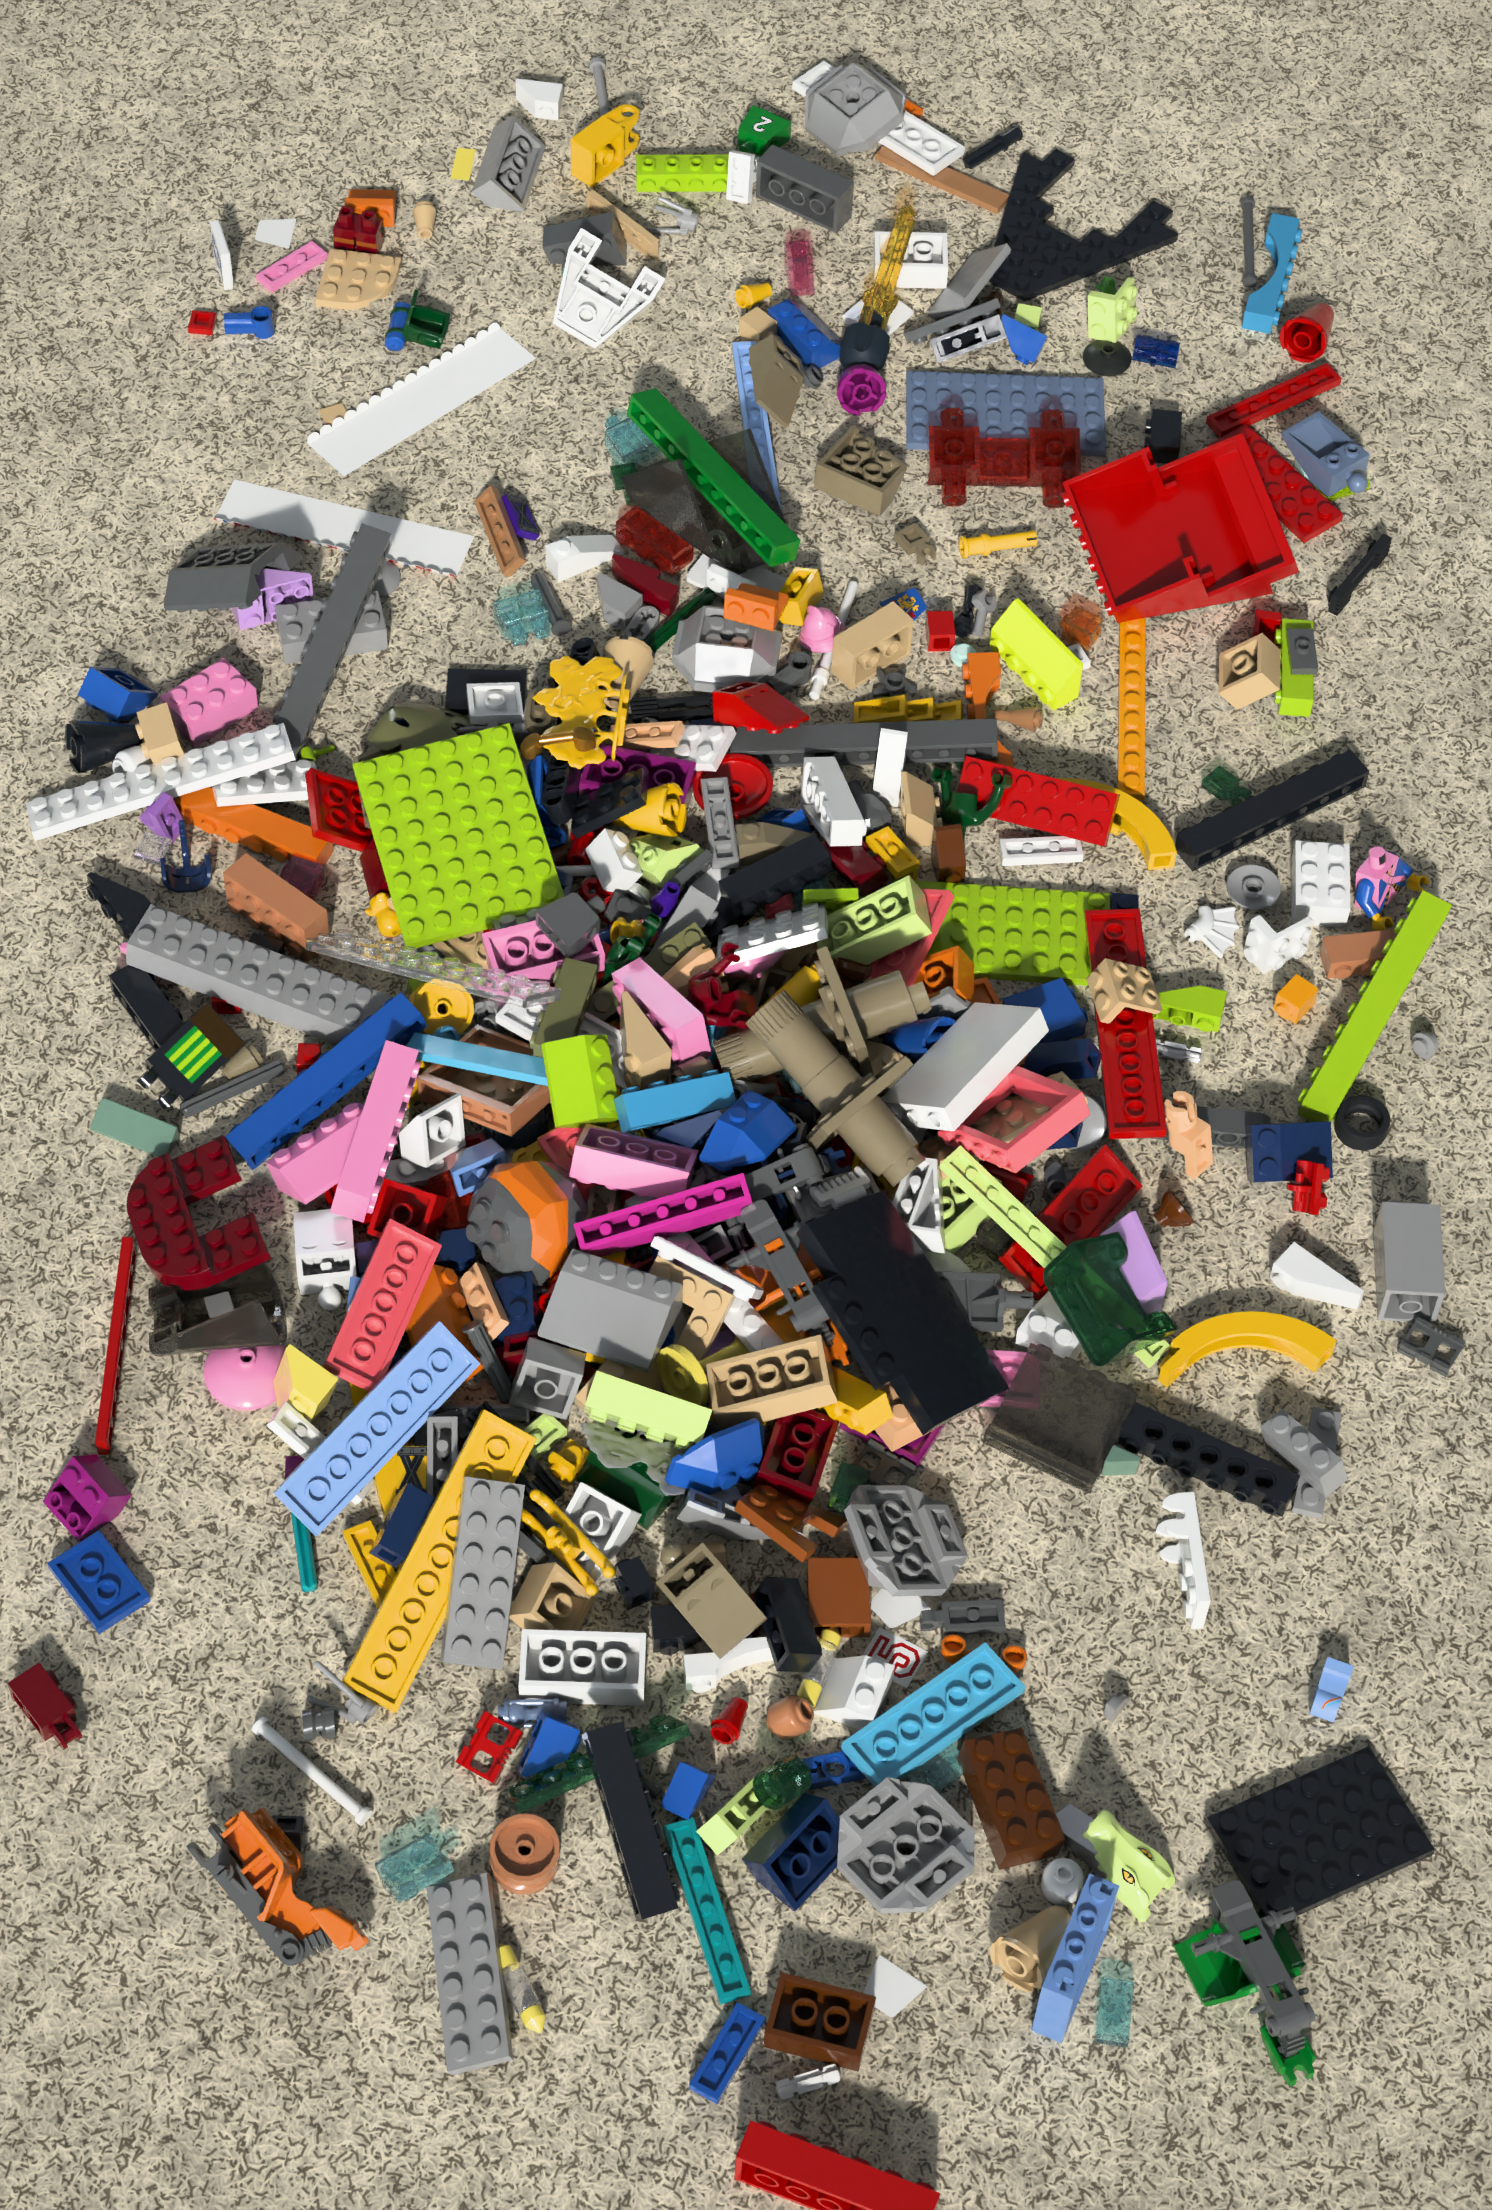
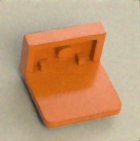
M351 189L349 191L348 198H345V206L352 207L354 214L362 215V212L366 210L375 211L376 217L382 219V227L395 226L396 191Z
M742 583L737 590L727 589L724 600V618L774 631L789 602V596L785 593Z

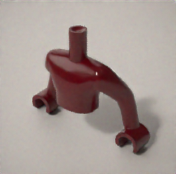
M730 942L722 946L721 956L723 958L719 962L689 979V998L687 1000L703 1014L705 1024L718 1027L735 1026L747 1029L746 1022L742 1021L747 1012L734 1009L729 1016L710 1014L711 1009L722 1002L721 985L716 977L732 961H740V956L734 954L739 946Z

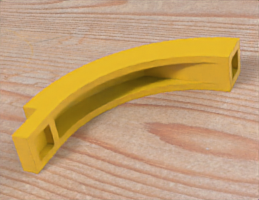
M1056 778L1120 794L1113 822L1122 826V831L1139 848L1144 857L1147 870L1174 867L1177 850L1173 839L1161 820L1143 803L1131 795L1106 784L1076 778Z
M1256 1311L1223 1314L1193 1325L1171 1341L1169 1354L1159 1365L1161 1370L1158 1381L1165 1387H1168L1187 1368L1201 1358L1221 1350L1241 1347L1261 1348L1284 1354L1315 1372L1333 1355L1337 1340L1311 1324L1281 1314Z

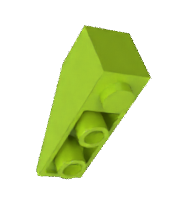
M1199 985L1157 993L1162 1011L1159 1014H1153V1020L1170 1021L1176 1026H1192L1203 1032H1218L1228 991Z

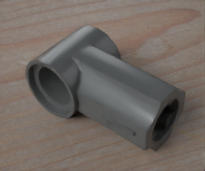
M802 651L792 653L789 656L788 663L779 668L776 674L765 683L782 696L795 686L808 683L811 679V657Z

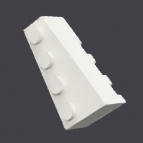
M804 757L800 809L803 810L804 814L830 846L862 845V837L866 835L867 830L866 821L862 817L836 758Z

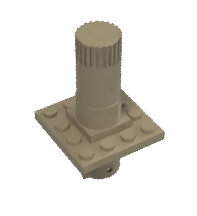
M827 946L817 949L816 952L819 960L814 961L822 987L818 989L821 999L800 1006V1008L836 1050H840L841 1055H844L845 1058L849 1057L852 1066L863 1078L870 1072L874 1075L864 1040L918 1021V1014L928 1013L932 1007L923 981L906 987L900 971L896 970L844 990ZM749 1028L712 1041L723 1073L729 1072L732 1083L736 1080L751 1082L784 1069Z
M785 990L767 1002L746 1022L749 1029L800 1086L801 1091L822 1114L816 1120L817 1125L805 1136L806 1138L802 1144L808 1143L809 1147H812L816 1153L839 1134L876 1178L883 1175L893 1187L926 1160L915 1147L919 1142L881 1099L913 1066V1063L907 1056L899 1062L894 1058L875 1077L870 1072L863 1078L844 1055H841Z

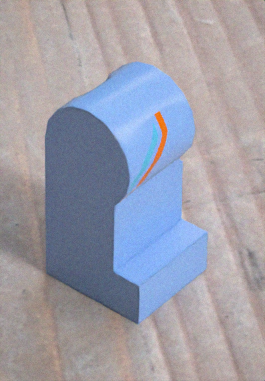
M1327 1657L1313 1699L1314 1703L1310 1715L1334 1723L1354 1668L1353 1665Z

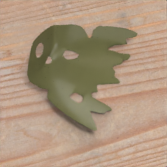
M400 702L387 709L366 740L385 751L402 745L400 751L457 737L458 735L451 729L457 728L454 723H460L465 726L480 725H470L469 717L435 705L419 702ZM441 711L450 713L455 717H448L446 715L441 714ZM396 717L404 718L409 723V727L394 722V719Z

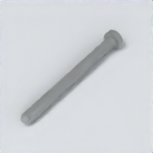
M595 57L589 61V69L594 73L601 117L609 112L603 76L605 61L600 57Z

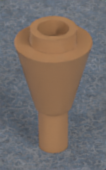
M1038 706L1011 711L995 709L993 719L1008 721L1035 733L1036 729L1042 726L1043 712H1039Z

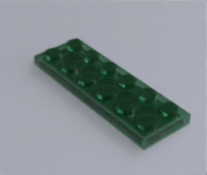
M659 1714L649 1719V1724L644 1727L638 1728V1726L630 1728L634 1740V1746L630 1747L634 1759H639L691 1735L687 1723L671 1715ZM577 1752L571 1754L568 1760L564 1761L565 1763L552 1766L536 1773V1776L526 1781L524 1778H520L507 1784L508 1789L500 1792L504 1804L520 1814L594 1780L587 1753Z

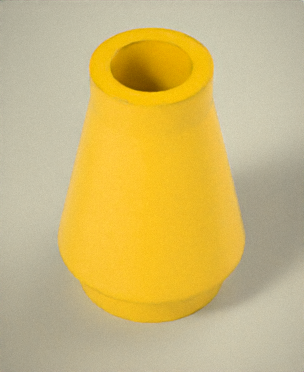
M767 282L741 285L735 292L736 302L739 307L750 309L765 298L772 295V288Z

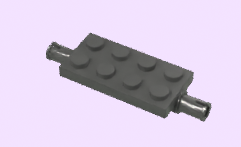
M936 1271L973 1331L1002 1332L1004 1328L1003 1314L1007 1308L1028 1310L1033 1308L1034 1298H1030L1033 1297V1292L1008 1291L1007 1288H1003L1001 1285L1000 1274Z

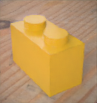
M794 567L779 591L789 596V602L780 617L781 624L803 626L807 615V607L809 605L817 606L824 595L818 569Z

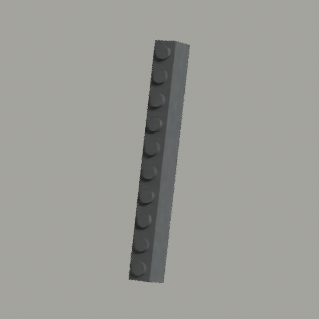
M363 523L358 532H353L350 540L351 550L349 554L345 553L340 564V568H342L339 576H334L331 584V590L333 591L330 598L325 597L323 601L321 619H316L313 624L311 633L314 635L311 642L306 641L304 645L302 663L296 664L292 674L294 679L292 686H287L283 694L282 700L285 702L282 709L277 708L274 714L273 723L275 725L284 723L295 757V760L291 762L300 760L301 750L307 744L391 548V533Z
M997 719L799 725L796 728H784L783 732L778 734H769L766 729L747 731L746 727L742 726L734 728L737 734L730 745V754L752 756L760 760L767 768L803 767L804 757H835L839 766L871 765L877 762L881 728L908 732L905 763L964 762L966 756L985 761H997Z

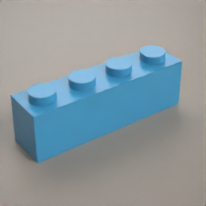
M718 1069L701 1073L702 1078L692 1079V1075L676 1078V1083L666 1085L665 1081H658L649 1084V1089L639 1091L638 1086L621 1090L622 1095L615 1098L614 1103L622 1133L699 1117L731 1107L736 1102L729 1072L719 1074Z

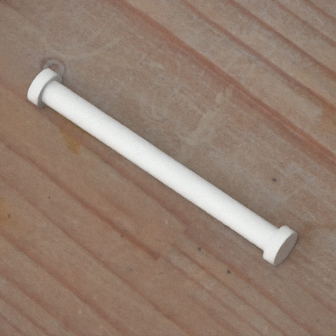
M261 1717L252 1727V1732L257 1736L261 1734L355 1817V1822L358 1825H363L371 1817L373 1811L369 1807H362L269 1725L270 1721L266 1717Z

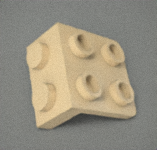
M1105 958L1086 978L1100 1022L1110 1024L1125 1007L1153 1014H1159L1162 1011L1151 973L1144 967Z

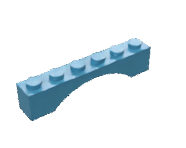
M1272 213L1267 229L1265 247L1274 262L1275 273L1264 286L1249 294L1242 328L1271 334L1272 326L1278 325L1281 311H1277V308L1282 309L1285 295L1281 293L1287 292L1290 278H1286V275L1291 276L1294 262L1290 260L1296 259L1298 245H1295V243L1300 244L1303 229H1298L1299 218Z

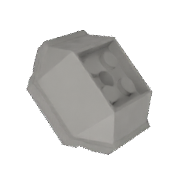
M854 62L847 66L840 65L806 92L805 129L836 156L869 150L904 121L906 95L873 69L863 68Z
M702 606L688 619L679 620L672 653V663L688 680V684L694 691L712 692L743 681L765 683L776 674L782 643V632L777 629L771 631L724 618V608Z
M859 1485L852 1492L844 1513L847 1518V1529L868 1585L885 1589L892 1596H942L968 1557L948 1504L937 1499L933 1501L923 1492L908 1485Z
M886 1777L840 1815L837 1869L880 1914L927 1912L973 1873L975 1830L931 1785L903 1782L900 1779ZM908 1848L913 1853L911 1855H902L898 1850Z

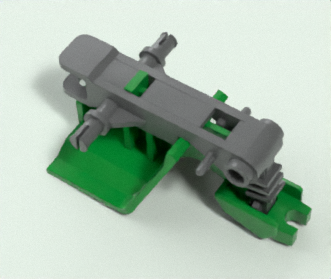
M1233 1880L1214 1888V1899L1210 1903V1910L1214 1916L1211 1928L1196 1933L1186 1941L1174 1945V1949L1200 2001L1205 2007L1258 1992L1262 2004L1251 2008L1250 2013L1256 2014L1264 2010L1266 2012V2025L1260 2027V2032L1274 2070L1283 2076L1289 2087L1295 2085L1297 2081L1294 2071H1302L1307 2080L1311 2079L1315 2073L1312 2063L1315 2062L1316 2055L1302 2029L1311 2026V2022L1315 2021V2013L1310 2003H1304L1300 1997L1308 1994L1309 1989L1305 1987L1297 1990L1292 1981V1978L1302 1975L1308 1967L1302 1960L1283 1924L1297 1919L1295 1910L1293 1911L1294 1908L1289 1906L1277 1912L1274 1910L1268 1911L1267 1916L1262 1917L1259 1911H1255L1252 1901L1240 1881ZM1282 1982L1283 1987L1279 1990L1277 1984ZM1283 1993H1286L1287 1999H1284Z

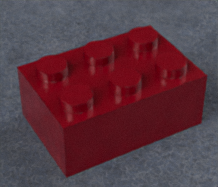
M814 1410L774 1419L758 1466V1473L753 1479L751 1489H754L759 1484L768 1485L775 1488L778 1492L810 1504L816 1494L840 1421L833 1420L829 1416Z

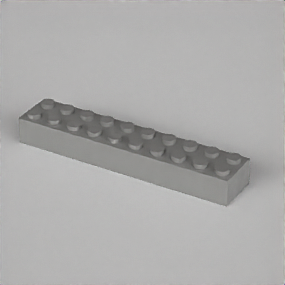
M150 904L127 942L126 964L205 995L226 1000L231 1005L335 1045L340 1042L343 1036L352 1033L358 1028L366 1017L375 1014L388 999L392 998V996Z

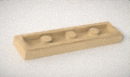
M592 189L587 193V212L595 216L613 212L625 241L650 260L658 257V238Z

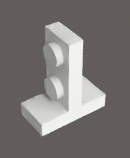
M736 150L729 152L727 200L746 204L752 202L753 183L756 182L757 160L760 157Z

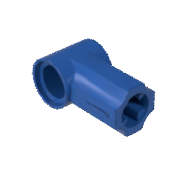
M266 306L255 307L251 312L224 313L225 334H254L257 338L268 339L275 333L272 312Z

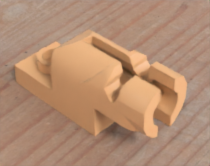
M1178 1090L1173 1093L1174 1103L1178 1107H1174L1172 1101L1168 1099L1164 1102L1169 1145L1184 1155L1186 1174L1195 1180L1213 1164L1211 1125L1197 1117V1105L1192 1095L1186 1091Z

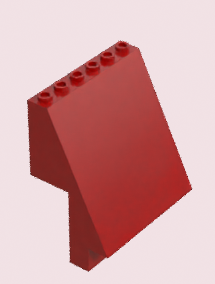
M1243 433L1158 468L1149 447H1146L1062 482L1065 492L1061 494L1066 507L1072 506L1074 511L1073 514H1070L1074 528L1080 527L1083 534L1078 536L1083 551L1088 549L1091 555L1086 558L1091 571H1097L1099 579L1095 580L1100 594H1106L1108 600L1103 603L1108 615H1114L1117 623L1273 594L1271 583L1299 572Z

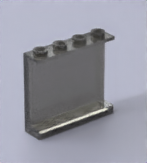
M1030 1343L1027 1354L992 1423H989L984 1433L982 1443L1091 1494L1103 1470L1104 1462L1112 1446L1116 1444L1121 1429L1137 1400L1138 1394L1125 1383L1116 1384L1108 1380L1107 1376L1100 1371H1089L1081 1367L1080 1363L1073 1358H1062L1054 1354L1052 1349L1043 1344L1035 1345Z

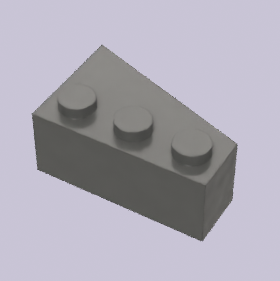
M613 212L543 227L542 247L550 264H565L568 249L582 228L602 240L600 250L590 265L626 266L627 244Z

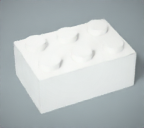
M875 231L873 248L874 287L946 289L948 276L947 233Z
M1296 840L1291 858V924H1295L1310 916L1314 920V926L1346 928L1350 912V844Z

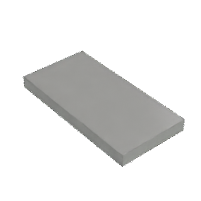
M1006 243L972 253L927 312L929 316L934 319L967 310L1011 252L1009 245Z

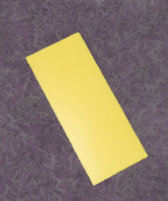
M457 148L450 179H470L476 149Z

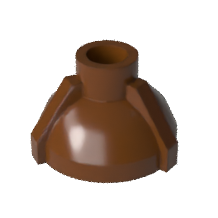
M834 957L833 960L844 990L856 986L861 980L864 982L871 976L873 969L868 965L841 957Z
M1169 1188L1164 1191L1160 1201L1161 1207L1153 1214L1160 1225L1165 1228L1167 1225L1170 1227H1181L1193 1224L1195 1222L1175 1194Z

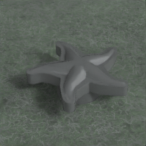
M905 668L888 674L883 673L881 669L877 670L876 675L882 685L872 690L873 696L889 695L892 697L905 693H917V687L905 682Z

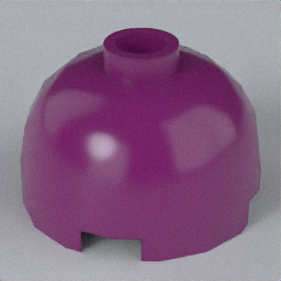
M855 364L846 368L840 374L837 381V397L841 407L850 414L861 416L860 412L872 411L873 413L883 405L886 398V384L882 375L874 367L866 364Z

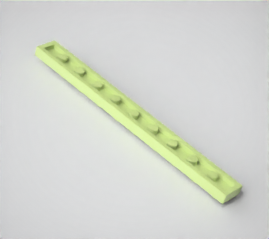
M961 1145L941 1162L939 1168L1149 1369L1170 1349L1169 1343Z

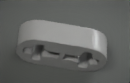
M653 606L639 608L625 629V640L628 639V636H636L641 641L648 638L659 625V611Z

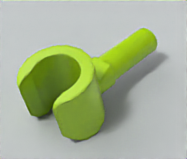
M333 744L315 750L308 746L303 747L300 760L314 761L316 764L315 757L335 751V747Z

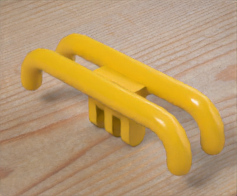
M538 1489L531 1490L529 1494L531 1500L539 1504L561 1528L552 1526L547 1531L524 1508H522L521 1522L546 1545L553 1555L585 1587L588 1595L594 1596L598 1594V1584L575 1558L584 1551L602 1570L606 1578L615 1576L616 1569L614 1565L546 1494Z

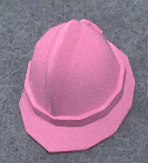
M809 605L804 624L799 632L798 642L804 649L812 652H832L833 637L840 631H845L846 628L838 616H835L830 609Z

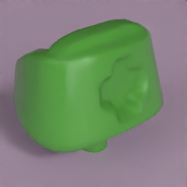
M1107 276L1103 278L1100 285L1096 284L1095 289L1100 290L1102 293L1115 295L1117 292L1114 279Z

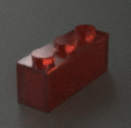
M638 505L634 506L616 521V538L619 543L630 547L640 558L647 559L661 572H666L673 577L693 561V543Z

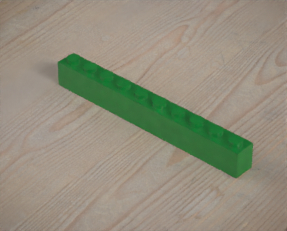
M656 388L631 394L627 416L770 567L795 560L801 540Z

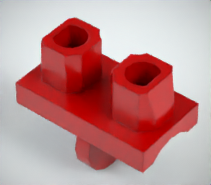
M1297 1160L1295 1183L1286 1184L1287 1190L1294 1191L1292 1211L1319 1215V1210L1327 1207V1196L1325 1193H1321L1322 1182H1327L1329 1179V1167L1324 1166L1323 1163Z

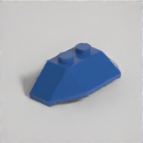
M748 1090L717 1119L700 1154L699 1161L725 1172L732 1170V1167L745 1166L765 1160L796 1130V1124L786 1108L773 1100Z
M753 1418L706 1437L690 1447L684 1455L678 1454L672 1458L665 1481L669 1485L689 1490L692 1488L710 1495L720 1490H727L740 1482L753 1479L758 1473V1466L763 1455L765 1426L756 1418Z

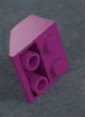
M97 1454L72 1456L43 1500V1503L78 1542H81L119 1516L133 1494Z

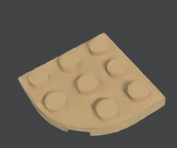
M330 248L316 294L315 305L337 309H359L370 306L369 303L379 298L384 299L396 285L402 265V258Z

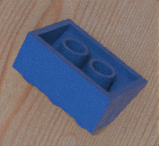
M786 299L768 308V315L777 321V336L783 340L785 346L802 360L804 366L814 365L817 369H820L840 358L841 340L806 306Z

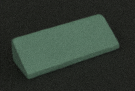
M102 1098L90 1126L92 1131L157 1157L167 1152L170 1154L179 1140L178 1128L176 1126L106 1098Z

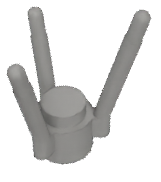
M658 196L659 201L678 211L660 205H655V209L676 216V225L680 226V228L645 229L654 234H682L687 236L688 231L695 233L699 214L693 212L692 209L685 208L662 196Z
M316 1661L315 1666L349 1697L345 1704L348 1712L313 1696H308L307 1701L323 1709L334 1707V1713L345 1718L352 1725L357 1721L365 1724L375 1713L378 1705L370 1698L357 1692L354 1693L320 1661ZM348 1667L343 1668L344 1673H346Z

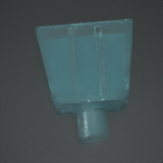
M611 416L606 420L605 447L621 473L661 454L659 448L630 418L620 421L616 416Z

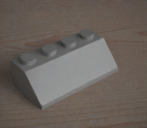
M513 115L493 128L472 193L488 207L523 212L525 211L546 146Z

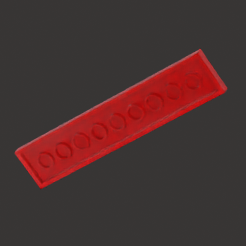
M1140 909L1085 910L1084 919L1090 973L1105 958L1147 969ZM1094 1004L1099 1051L1102 1054L1100 1063L1109 1139L1166 1137L1167 1129L1153 1014L1125 1007L1108 1024L1100 1022Z

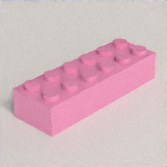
M388 1040L385 1041L335 1192L330 1213L362 1223L366 1213H373L420 1069L421 1062L416 1061L419 1050Z

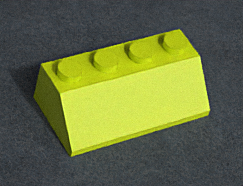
M1019 598L1015 599L992 627L990 648L993 652H999V655L1006 661L1008 668L1011 671H1015L1022 678L1023 683L1027 687H1031L1038 694L1041 702L1047 704L1054 711L1078 698L1083 663Z

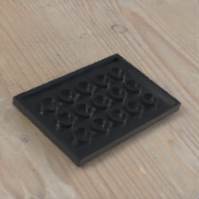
M1369 1746L1213 1814L1206 1819L1207 1827L1262 1917L1267 1916L1268 1911L1274 1910L1277 1912L1289 1906H1292L1296 1916H1299L1430 1857L1435 1850Z

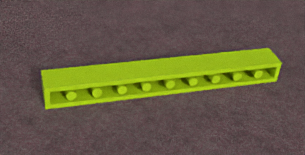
M1422 890L1418 899L1414 897L1411 899L1405 911L1409 913L1407 919L1401 918L1394 930V933L1397 934L1395 940L1389 938L1382 951L1386 956L1383 961L1377 959L1370 972L1374 977L1371 982L1365 980L1358 993L1362 997L1359 1003L1353 1001L1346 1014V1017L1350 1018L1346 1025L1341 1023L1334 1035V1038L1337 1039L1334 1046L1328 1045L1321 1058L1325 1061L1322 1068L1316 1066L1309 1079V1081L1313 1082L1311 1088H1304L1297 1100V1103L1301 1104L1297 1113L1299 1116L1311 1122H1332L1338 1108L1347 1096L1446 920L1452 907L1451 904Z

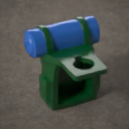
M415 289L410 304L398 302L393 306V310L390 313V324L385 333L386 348L390 351H399L404 348L405 343L408 341L440 349L448 329L450 314L430 306L415 305L418 290Z

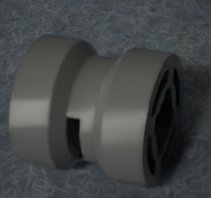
M334 1707L324 1708L321 1713L315 1712L312 1709L302 1710L304 1741L315 1740L320 1735H323L326 1739L336 1738Z

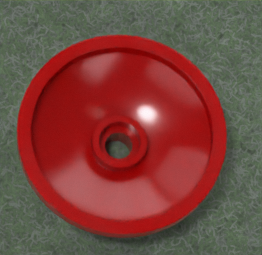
M725 754L716 772L697 771L693 780L694 798L700 808L704 810L701 779L727 777L733 819H741L757 813L769 802L773 793V779L769 769L760 760L745 754Z

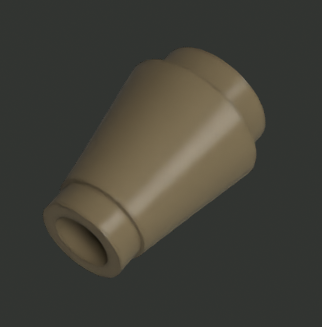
M252 1044L246 1047L243 1045L220 1070L229 1081L258 1068L264 1061Z

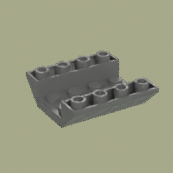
M280 542L198 547L169 571L164 601L165 611L177 610L178 613L194 609H197L198 612L217 608L219 611L238 607L240 610L247 609L262 595L255 577L261 573L260 571L263 568L293 571L296 568L295 566L304 558L301 553Z

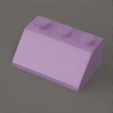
M1132 1211L1100 1235L1095 1253L1098 1262L1104 1264L1107 1270L1106 1280L1109 1287H1114L1117 1295L1140 1317L1161 1312L1168 1281L1137 1212Z

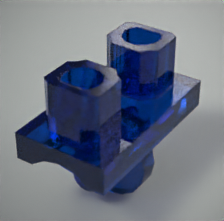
M1137 335L1132 360L1150 363L1151 367L1160 365L1176 368L1180 343L1168 339L1152 338V336Z

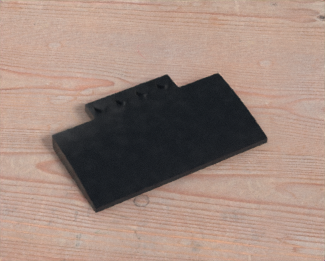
M884 1190L806 1223L796 1233L825 1279L816 1284L812 1291L874 1390L876 1391L890 1383L922 1435L1009 1389L1002 1375Z

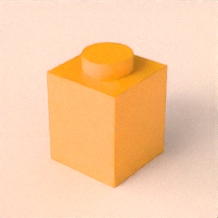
M1295 974L1277 993L1273 1009L1282 1018L1289 1019L1296 1024L1315 1004L1319 988L1298 974Z

